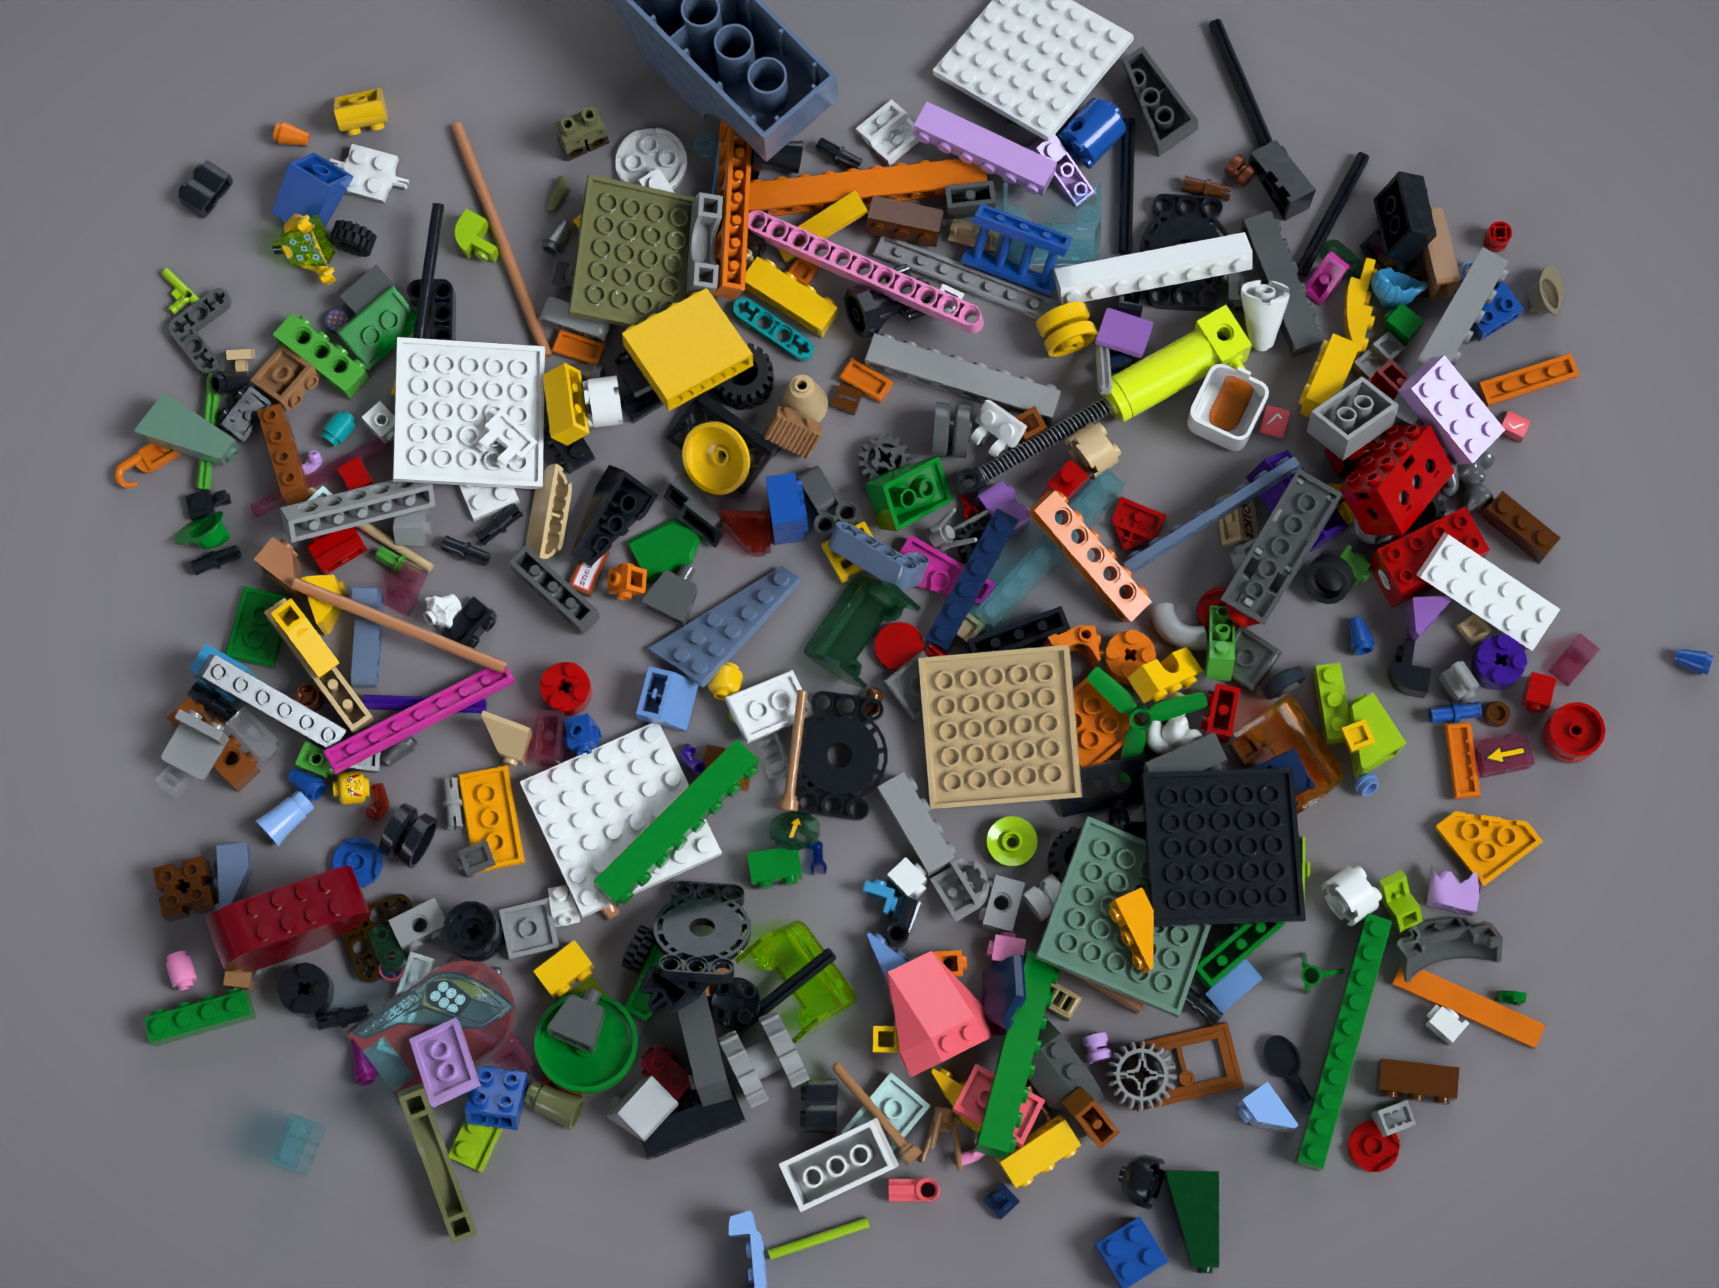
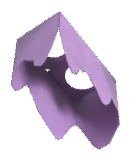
M1431 865L1425 906L1473 916L1477 911L1482 887L1481 883L1479 888L1477 873H1472L1469 880L1466 879L1460 883L1459 879L1450 871H1444L1438 877Z

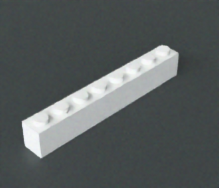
M1245 232L1056 268L1054 269L1055 286L1061 305L1071 302H1086L1252 270V249Z

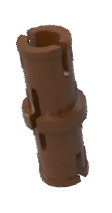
M1185 175L1184 182L1193 184V186L1183 184L1182 191L1203 194V196H1214L1229 201L1230 194L1222 193L1221 191L1231 192L1232 185L1211 182L1212 179L1205 181Z

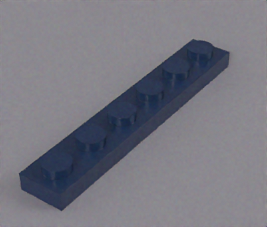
M998 508L995 510L925 640L948 651L1019 519Z

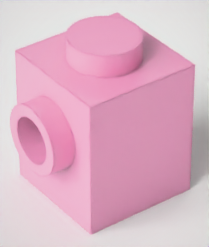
M1001 932V935L996 934L994 941L989 940L987 956H992L991 963L998 964L1013 954L1024 956L1026 939L1016 938V934L1011 932Z

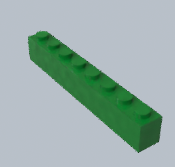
M736 739L594 880V887L616 908L621 903L625 905L634 895L633 891L639 885L643 887L652 878L651 873L657 867L659 869L664 867L670 860L669 855L675 849L677 851L682 849L688 841L686 838L692 832H699L706 823L704 820L710 814L713 816L717 814L723 807L722 802L728 796L730 798L734 797L741 789L740 784L745 779L749 781L756 775L759 770L757 768L759 759Z
M1028 951L1024 957L1026 1000L1023 1006H1018L1011 1019L1014 1022L1009 1031L1005 1030L974 1149L976 1152L1004 1160L1008 1153H1013L1017 1138L1013 1137L1014 1130L1020 1127L1023 1113L1019 1112L1021 1103H1026L1029 1089L1025 1088L1027 1079H1032L1035 1064H1032L1033 1055H1038L1042 1040L1038 1039L1039 1031H1044L1048 1019V1016H1044L1045 1008H1050L1054 995L1053 992H1050L1051 984H1056L1060 971L1055 966L1036 959V953Z

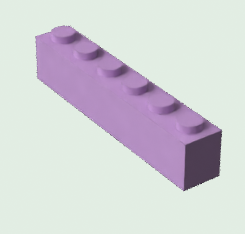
M929 102L925 103L913 125V135L919 141L926 144L931 143L944 153L957 155L963 162L967 164L974 163L980 166L984 172L988 174L995 173L1001 176L1007 183H1016L1034 195H1044L1056 172L1057 162Z

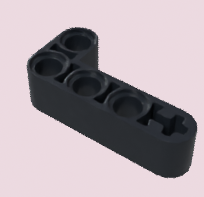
M421 279L413 280L407 287V294L415 307L418 306L419 297L414 295L420 291ZM434 279L430 303V339L438 340L441 336H448V340L456 341V294L454 288L446 279ZM443 290L449 291L448 295L444 297L438 296ZM442 313L449 314L444 320L438 319V316Z

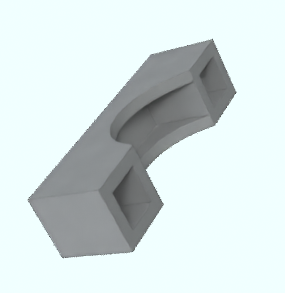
M699 192L692 201L686 294H692L695 291H702L707 288L712 295L717 289L719 265L715 261V242L722 219L723 196Z

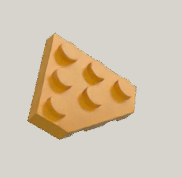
M1460 811L1453 812L1434 827L1470 874L1477 873L1478 884L1481 886L1482 883V888L1543 842L1527 821L1466 814V812Z

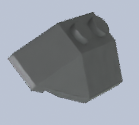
M1047 1019L1044 1031H1039L1038 1039L1042 1040L1038 1055H1033L1032 1064H1035V1070L1032 1079L1028 1080L1051 1109L1067 1111L1061 1102L1080 1086L1098 1104L1102 1103L1106 1098L1094 1077L1062 1034Z

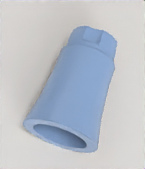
M298 790L290 798L287 797L267 814L255 820V823L279 847L293 829L314 809V806Z

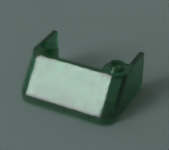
M863 575L856 576L847 585L804 648V654L842 681L865 689L867 684L859 678L862 665L856 660L883 621L891 622L898 620L904 608L919 611L921 607L896 584Z

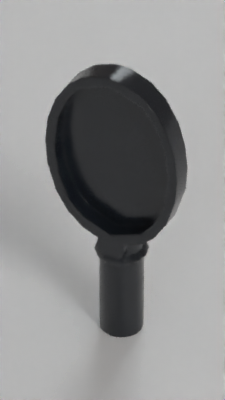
M1276 1035L1270 1037L1264 1046V1056L1268 1066L1277 1076L1291 1081V1085L1294 1086L1303 1104L1309 1102L1313 1098L1304 1085L1302 1078L1298 1075L1301 1068V1059L1297 1048L1289 1039L1283 1036Z

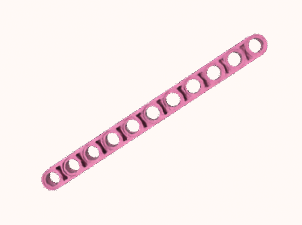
M754 210L749 213V231L765 240V243L965 332L971 334L978 333L984 326V319L980 309L969 302L765 212ZM763 222L762 226L754 228L756 223ZM784 231L782 236L775 237L777 232ZM805 240L802 246H796L798 241ZM820 250H827L824 255L817 256ZM848 259L846 264L838 265L840 260ZM863 268H869L866 274H859ZM891 278L887 284H880L882 279ZM912 287L909 293H901L904 288ZM926 297H934L932 302L923 303ZM955 306V310L953 312H944L947 307ZM977 316L974 322H966L968 317Z

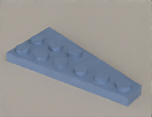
M780 566L648 649L653 656L704 688L714 678L720 668L727 664L801 584V580L797 575Z

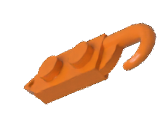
M149 443L117 466L115 470L116 482L121 487L133 488L138 483L136 481L126 482L123 479L125 471L136 465L144 473H153L180 457L183 453Z

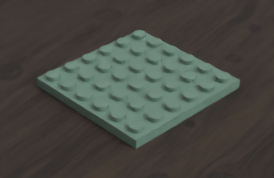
M1087 816L1035 958L1177 1018L1183 1009L1211 925L1154 927L1153 969L1143 975L1141 970H1138L1133 963V954L1129 946H1126L1122 941V931L1118 923H1115L1110 916L1109 904L1115 899L1141 887L1150 902L1146 840Z

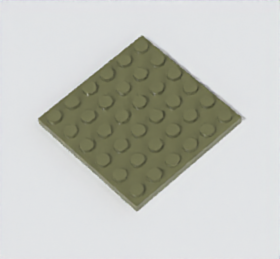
M588 174L586 177L568 315L630 327L642 323L652 314H658L666 310L675 302L679 303L687 299L691 295L686 294L691 207L695 197Z

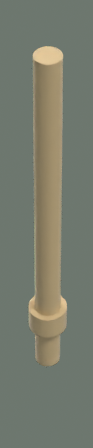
M311 487V495L316 493L318 490ZM370 523L356 526L401 556H406V559L426 572L430 573L433 569L434 564L404 545H395V539Z

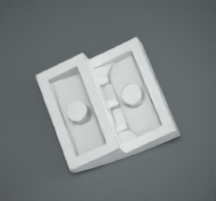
M892 99L856 128V131L863 140L889 166L920 142L913 135L914 122L908 118L907 112Z

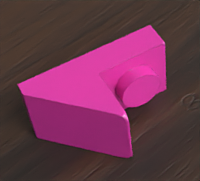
M1332 251L1328 253L1305 285L1307 295L1319 305H1322L1343 281L1342 277L1350 266Z

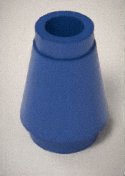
M1358 616L1349 619L1350 649L1354 651L1355 655H1365L1372 652L1375 641L1363 617Z
M1678 648L1674 663L1699 675L1701 673L1708 675L1713 655H1709L1707 651L1682 650Z
M297 768L291 770L287 777V780L297 790L302 792L308 800L317 801L325 792L326 785L321 778Z

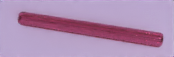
M377 438L306 475L309 488H315L340 475L337 468L357 457L363 463L384 452L386 449L382 440ZM279 489L252 503L250 507L254 515L259 517L286 503Z

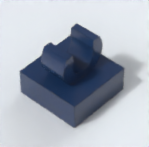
M1003 1182L983 1200L1000 1220L1020 1203Z

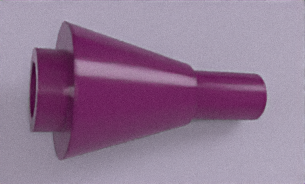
M351 1039L350 1043L354 1053V1083H360L361 1086L372 1084L379 1073L367 1054L362 1051L354 1039Z

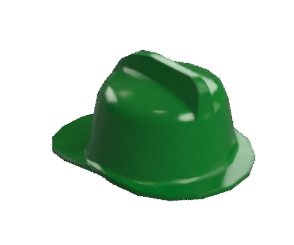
M218 511L210 516L190 522L178 531L174 538L177 545H185L193 542L202 549L209 550L229 541L230 534L222 521L223 512Z

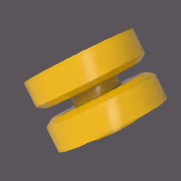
M1071 302L1058 306L1042 315L1036 321V327L1040 336L1046 338L1044 346L1048 356L1061 357L1087 347L1097 338L1098 333L1094 323L1087 321L1090 314L1084 302Z

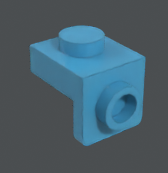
M872 879V882L865 881L864 895L886 901L883 916L888 917L890 911L895 912L898 897H895V889L886 887L887 883L881 880Z

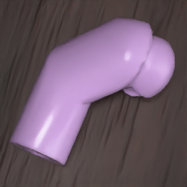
M310 451L307 460L302 464L306 476L313 475L322 465L323 458L319 451Z

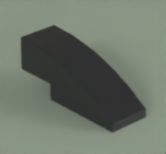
M680 473L670 483L663 498L680 510L677 518L716 548L726 532L721 519L700 489L683 473Z

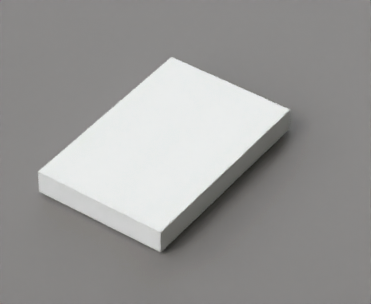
M793 670L725 698V702L746 744L793 725L797 691L802 690ZM806 700L804 720L814 715L808 700Z

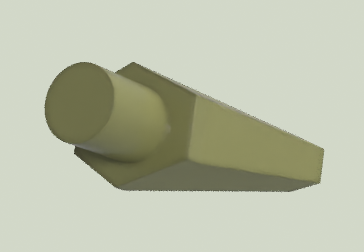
M558 177L557 187L552 190L546 212H556L570 193L571 189L567 187V177Z

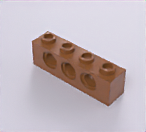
M281 403L257 411L283 498L288 506L307 501L312 495L288 415Z
M189 697L166 717L177 728L180 723L175 719V716L179 709L186 713L190 709L203 716L201 720L205 723L210 724L213 721L225 728L216 717L211 720L205 714L207 712L205 710L206 707L198 701L193 702ZM231 734L229 741L213 767L240 792L261 771L255 766L259 761L249 751L244 754L239 749L242 744ZM230 756H238V760L234 765H227V760Z

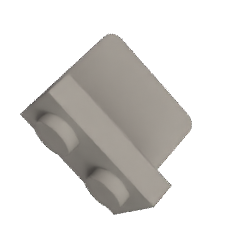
M179 709L175 719L180 724L163 751L161 758L168 764L203 781L208 777L230 738L223 732L225 728L213 721L207 724L201 720L203 716L189 709L186 713Z

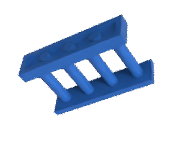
M981 203L973 220V224L980 226L974 248L968 246L961 259V263L1031 288L1038 293L1052 296L1056 286L1055 278H1052L1051 275L1058 255L1065 257L1073 237ZM989 230L1003 235L997 257L983 252ZM1012 238L1026 243L1019 265L1006 261ZM1035 247L1049 252L1042 274L1028 269Z

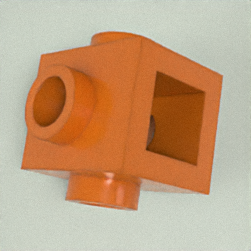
M620 563L619 567L610 568L607 577V593L616 595L619 600H631L634 596L645 594L647 570L630 563Z

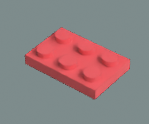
M975 1064L952 1111L981 1126L994 1073ZM1031 1092L1028 1094L1026 1103H1021L1019 1112L1023 1113L1020 1127L1015 1128L1013 1137L1017 1138L1016 1145L1019 1147L1023 1146L1045 1102L1044 1099Z

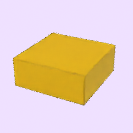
M1366 719L1345 726L1340 730L1350 753L1375 743Z

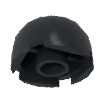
M1141 1155L1132 1159L1127 1167L1123 1166L1121 1168L1118 1180L1122 1182V1192L1129 1202L1147 1210L1152 1208L1153 1204L1149 1202L1152 1197L1157 1199L1163 1183L1165 1170L1160 1169V1164H1165L1163 1159Z

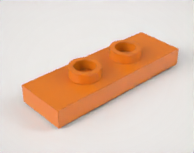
M1471 722L1445 724L1444 729L1454 800L1479 798L1481 795Z

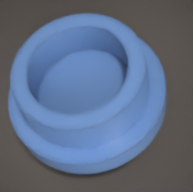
M1374 773L1360 775L1356 779L1354 789L1363 796L1371 795L1379 787L1377 776Z

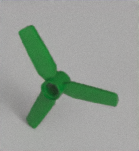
M1100 667L1092 669L1087 676V680L1117 711L1129 715L1131 727L1125 735L1121 759L1142 755L1146 741L1145 730L1151 726L1152 720L1165 721L1207 706V698L1204 692H1196L1156 702L1149 708L1145 704H1136L1134 696ZM1138 712H1144L1148 716L1144 722H1137L1133 717ZM1118 772V779L1120 781L1130 783L1128 774Z

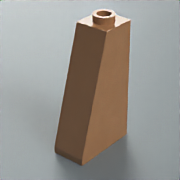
M1433 206L1430 207L1437 236L1420 253L1423 271L1426 272L1427 283L1429 284L1428 301L1453 298L1461 282L1443 208L1435 209Z

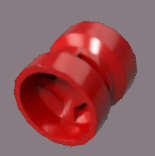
M1496 221L1490 225L1484 236V245L1491 252H1501L1506 248L1512 237V229L1509 224L1503 221Z

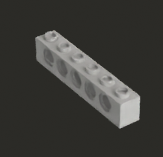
M389 480L281 507L280 511L284 531L291 542H296L434 507L435 499L432 483L394 482Z

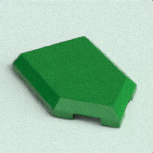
M669 520L628 540L627 543L640 568L647 570L646 580L648 584L657 581L665 570L673 573L678 571L682 564H692L702 537L684 523Z

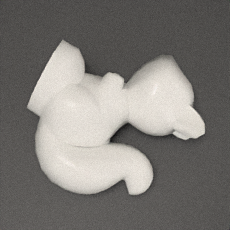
M1177 692L1170 696L1168 693L1160 701L1183 696L1184 694ZM1146 713L1142 716L1141 722L1147 720L1148 716ZM1186 714L1169 719L1163 727L1161 721L1152 720L1151 726L1145 730V742L1153 752L1166 754L1202 738V734L1197 729L1189 728L1188 720L1185 717Z

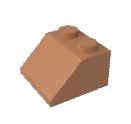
M272 537L253 560L264 574L299 601H302L304 594L291 589L295 577L302 578L301 564L296 558L298 554L284 539L278 541Z

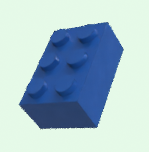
M796 473L767 476L766 484L775 545L804 541V533H808V523L802 480H796Z

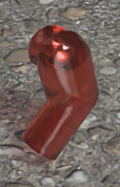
M383 783L371 787L375 801L370 808L367 807L365 813L369 819L379 820L389 807L390 803Z

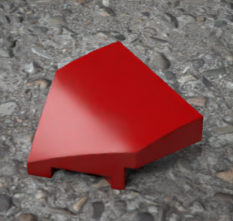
M1120 497L1111 520L1124 551L1157 538L1167 515Z

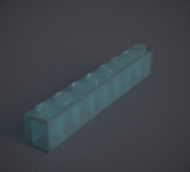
M1106 468L1070 508L1078 511L1085 520L1083 523L1090 529L1123 493L1125 483ZM1063 516L1057 521L1058 524L1062 523ZM1075 530L1071 533V539L1074 543L1079 539V534ZM1045 534L975 610L974 617L982 622L987 630L993 631L998 629L1065 555Z

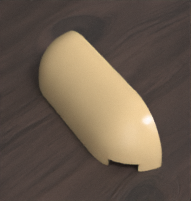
M556 463L549 465L543 471V487L535 489L526 545L541 559L552 557L562 548L572 494V484L568 483L563 473L564 469Z

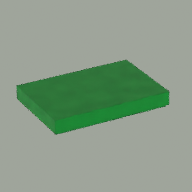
M391 285L336 333L367 367V370H370L396 348L397 337L407 338L414 332L416 313L397 289Z
M244 586L225 655L236 661L274 669L282 639L269 623L264 612L283 598L287 601L294 598L284 594Z

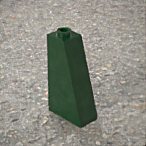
M1166 1170L1164 1178L1190 1268H1197V1273H1213V1268H1219V1171Z

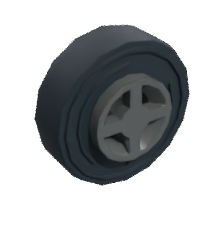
M1299 666L1291 669L1287 668L1271 677L1262 687V692L1268 700L1277 697L1282 698L1296 690L1300 686L1299 684L1306 679V675Z

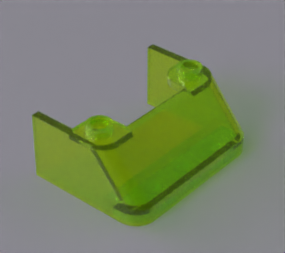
M794 921L759 937L735 961L738 964L752 957L759 968L766 971L776 969L785 982L825 949L805 923ZM834 962L793 993L804 1009L798 1014L799 1026L803 1030L791 1040L795 1044L816 1033L856 1003L857 996L855 991Z

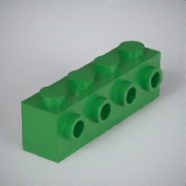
M1287 923L1237 924L1232 929L1233 935L1228 939L1223 936L1213 945L1215 950L1208 956L1206 953H1203L1200 956L1194 975L1209 991Z
M234 988L226 991L224 996L216 997V995L202 997L199 1003L191 1004V1002L177 1004L174 1010L166 1011V1009L152 1011L151 1016L145 1017L144 1021L149 1043L159 1046L256 1019L251 994L241 990V988Z

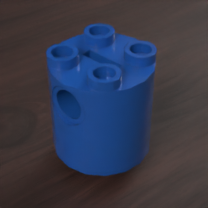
M1092 98L1056 136L1074 162L1078 160L1086 168L1091 169L1126 132V126L1121 118L1122 113L1115 104L1098 98Z

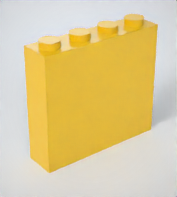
M707 288L702 291L693 292L687 299L671 304L666 310L650 315L642 323L632 325L622 333L623 346L668 412L753 366V353Z

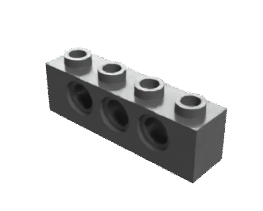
M527 545L508 562L511 570L582 635L600 618L598 610Z

